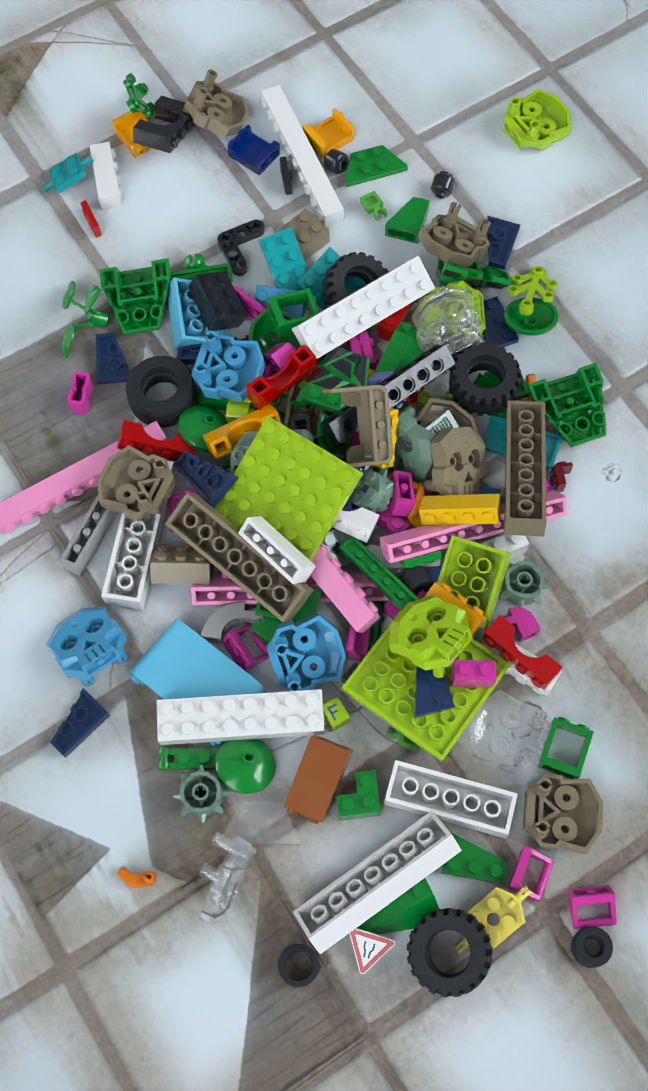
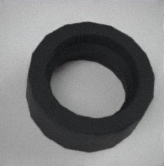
M296 943L288 946L282 951L278 959L280 976L292 987L301 988L309 985L315 980L319 972L317 954L305 944ZM296 952L306 954L312 964L309 974L302 979L291 977L286 970L288 957Z

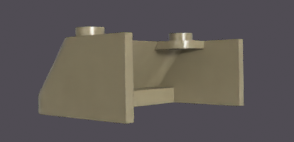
M382 385L323 389L322 394L341 392V400L344 405L348 407L357 406L360 445L351 446L347 450L346 463L352 467L389 463L393 457L387 389Z

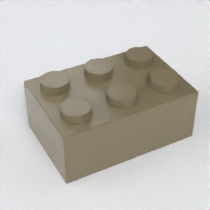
M304 209L275 232L277 233L292 227L305 261L330 242L329 228L307 209Z
M161 544L156 546L150 561L151 584L210 585L214 565L192 546L186 544L179 546Z

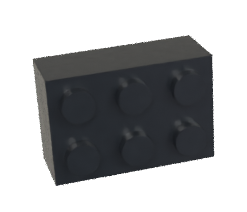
M227 272L195 275L188 288L208 331L238 328L247 314Z

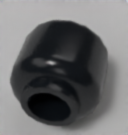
M331 149L324 156V166L335 174H341L349 166L348 156L337 149Z
M440 171L434 175L431 191L435 194V197L443 199L451 195L455 184L452 174Z

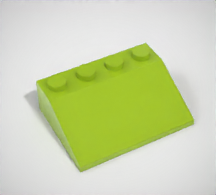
M454 535L451 537L437 583H446L452 588L451 592L456 596L458 593L468 600L466 603L471 607L475 605L484 611L482 615L486 617V620L481 625V628L487 629L490 626L512 553Z

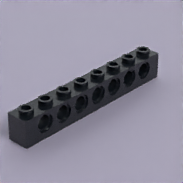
M436 344L377 385L384 386L388 394L391 391L389 408H393L396 404L405 402L409 395L421 391V387L425 384L434 382L436 380L435 377L450 371V367L455 362L446 344ZM344 406L321 422L331 442L343 444L349 440L351 435L359 433L357 406ZM345 421H347V427H346V428L344 427Z

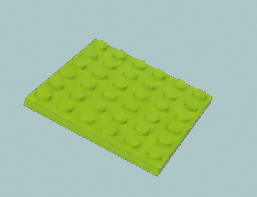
M267 416L234 472L238 480L216 505L215 509L239 529H241L248 517H263L305 557L312 561L364 473L270 416Z
M390 624L342 686L341 690L442 762L506 673L510 664L472 638L468 648L463 649L455 660H495L496 682L493 687H452L451 664L449 667H445V678L452 696L454 708L414 718L416 665L412 663V659L391 652L389 647Z

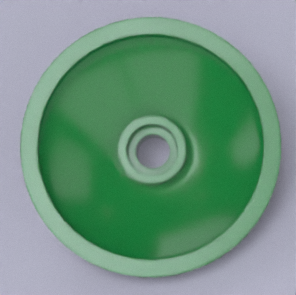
M525 298L511 302L504 311L506 325L516 333L526 336L545 334L551 331L558 322V311L555 306L550 302H544L540 298H533L534 309L531 315L526 316L519 313V304Z
M268 310L260 313L250 326L249 341H258L262 355L280 343L288 342L296 350L298 349L299 341L295 334L278 337ZM281 310L285 321L295 319L288 312ZM274 336L276 341H271L270 337Z
M194 405L181 413L178 420V430L184 441L191 447L199 451L209 452L203 435L229 422H227L226 417L221 412L212 407Z
M260 739L225 741L218 749L215 756V770L220 781L230 790L240 794H254L262 791L270 784L275 774L276 762L271 749ZM245 757H250L251 761L246 760Z

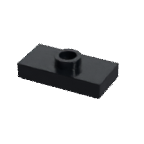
M286 156L279 158L280 171L285 194L290 195L292 194L291 180H293L292 170L288 169Z

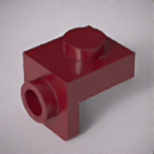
M562 461L554 464L550 482L556 491H564L566 486L564 474L571 473L572 462L566 463Z

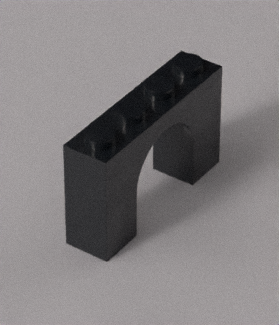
M161 95L155 102L154 118L172 124L159 125L140 119L133 127V142L171 153L195 125L191 114L183 111L185 102Z

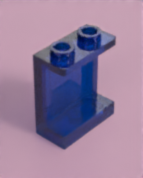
M247 125L244 129L242 128L238 135L231 139L227 145L229 157L259 176L280 155V143L275 140L271 144L252 133L250 125Z

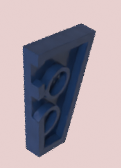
M487 216V221L491 222L487 231V239L490 243L488 247V265L505 270L520 230V225Z
M498 297L484 300L486 328L483 330V336L486 345H491L492 343L497 344L496 347L501 348L502 346L504 348L518 343L519 338L516 332L510 329L504 321V309Z
M114 333L96 334L98 385L126 382L130 370Z
M416 666L414 718L454 708L445 674H443L444 677L437 678L433 675V669L426 671Z
M84 688L79 693L80 697L76 704L73 703L67 719L62 722L50 742L64 758L72 753L110 716Z

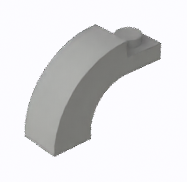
M246 603L228 604L216 610L208 618L203 627L201 637L210 643L222 644L223 636L231 626L239 623L255 624L265 617L255 615V608L246 610Z

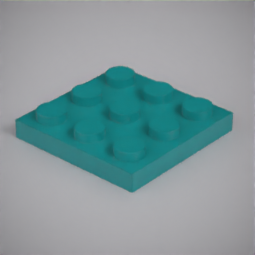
M331 247L322 254L295 284L301 290L310 288L312 295L316 297L317 305L322 310L329 307L323 301L326 297L322 296V289L324 288L322 281L329 268L341 257ZM349 275L344 278V286L349 295L367 285L357 276Z

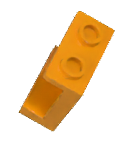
M336 108L332 109L331 117L316 126L311 127L308 123L302 126L311 147L322 159L331 149L338 150L354 140L355 128L353 124L349 123L343 113L339 112Z
M129 111L112 120L116 135L133 157L136 158L153 148L133 142V127L140 119L148 120L141 112L132 113Z

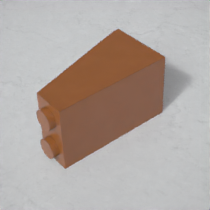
M318 735L311 736L284 804V807L288 808L287 812L299 816V814L307 816L306 820L315 824L324 822L354 750Z

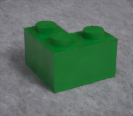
M375 770L355 772L356 793L337 796L339 821L381 815Z

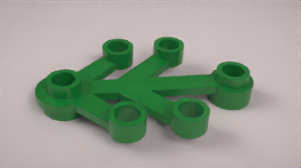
M130 73L123 81L129 95V100L126 101V104L132 113L141 112L149 119L154 116L155 105L152 102L146 103L142 100V97L147 95L149 89L144 82L134 86L136 78Z

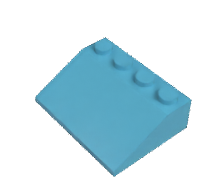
M180 278L172 279L167 294L175 350H178L179 347L207 342L205 334L208 332L207 326L188 288L192 280ZM230 329L214 331L217 336L231 337Z

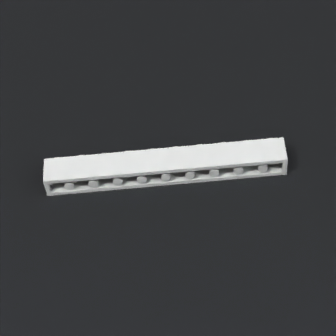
M280 85L262 90L261 106L263 109H266L267 118L269 121H272L273 130L275 133H278L280 144H284L286 156L291 158V165L294 170H297L298 179L300 182H303L306 195L310 196L311 205L313 208H316L319 221H323L324 225L328 226L344 220V208Z

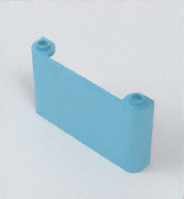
M178 618L171 623L129 671L131 675L129 678L135 684L147 685L164 700L267 693L266 688ZM216 741L208 743L212 746H215L216 744L220 747L225 741Z

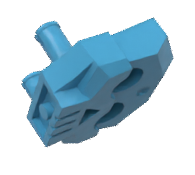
M208 331L205 334L207 342L201 345L192 377L195 383L200 386L205 397L218 400L223 397L234 402H242L248 397L246 385L260 375L263 376L265 370V362L258 341L234 340V337L217 336L216 332Z
M105 606L78 610L57 624L46 643V646L55 655V660L68 678H80L82 684L86 687L90 686L88 680L92 684L95 682L94 674L115 660L118 664H124L121 658L125 662L128 660V655L123 649L127 637L115 619H111Z
M318 612L308 615L297 622L290 620L278 624L272 639L266 644L280 686L289 688V691L314 689L315 684L340 680L346 654L336 626ZM302 636L308 637L306 641H301L300 639ZM286 655L293 656L290 662H288ZM312 663L317 664L315 668H310V665Z

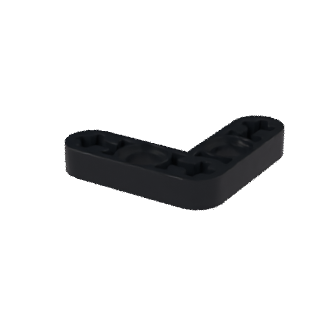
M261 220L249 221L218 235V246L227 263H230L232 272L237 276H242L247 272V263L238 245L264 234V223ZM244 232L246 235L238 237L237 233ZM224 239L228 241L229 246H227L225 241H223ZM230 251H235L237 253L233 257L228 256V253ZM237 261H238L239 266L242 267V268L239 269V267L236 266V262H237Z

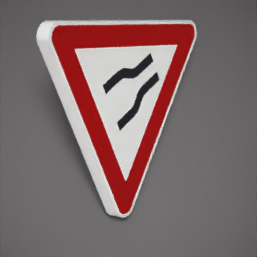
M355 928L349 933L361 974H365L395 945L394 939L359 928Z

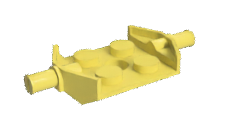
M527 886L515 894L496 887L467 912L474 915L485 926L484 929L490 935V943L493 949L526 922L522 902L532 893L531 890H528L523 895L528 889ZM490 913H496L499 916L500 922L498 925L493 926L489 924L488 915ZM464 937L461 942L454 946L455 950L463 945L457 951L459 954L469 947Z

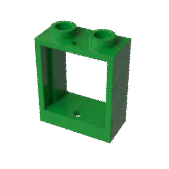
M310 288L268 297L267 309L278 337L294 334L293 327L321 312V309L317 308L316 297L312 295ZM307 302L312 315L284 320L280 308Z
M554 717L537 767L557 775H562L568 779H579L594 731L589 730V727L586 725H575L569 723L570 721L566 718ZM557 727L585 737L576 767L547 757Z

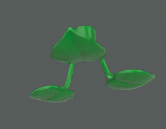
M70 281L68 289L64 294L63 309H67L69 304L72 303L84 310V314L87 315V320L89 321V323L72 324L71 327L68 326L61 340V351L65 358H68L67 353L76 327L94 328V325L104 328L106 326L108 314L91 308L101 293L104 292L97 285H91L85 299V306L75 302L72 298L76 290L74 281Z

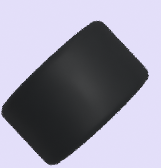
M423 566L410 568L398 577L415 596L422 590L427 593L433 585V579Z
M589 926L575 934L572 939L571 950L575 960L582 966L597 968L606 964L611 958L613 943L609 934L603 929ZM593 938L600 944V952L596 956H590L585 952L584 942L587 939Z

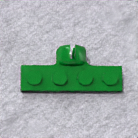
M190 254L184 258V270L171 272L170 282L173 278L193 280L196 274L222 271L227 272L231 282H233L230 263L206 266L203 255L195 254L196 262H193Z

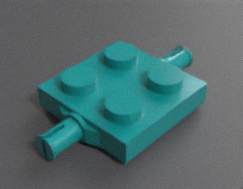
M77 153L68 156L64 161L54 165L49 170L51 179L48 183L42 185L43 189L47 192L54 187L58 194L87 176L85 168L94 162L93 158L89 155L81 160Z

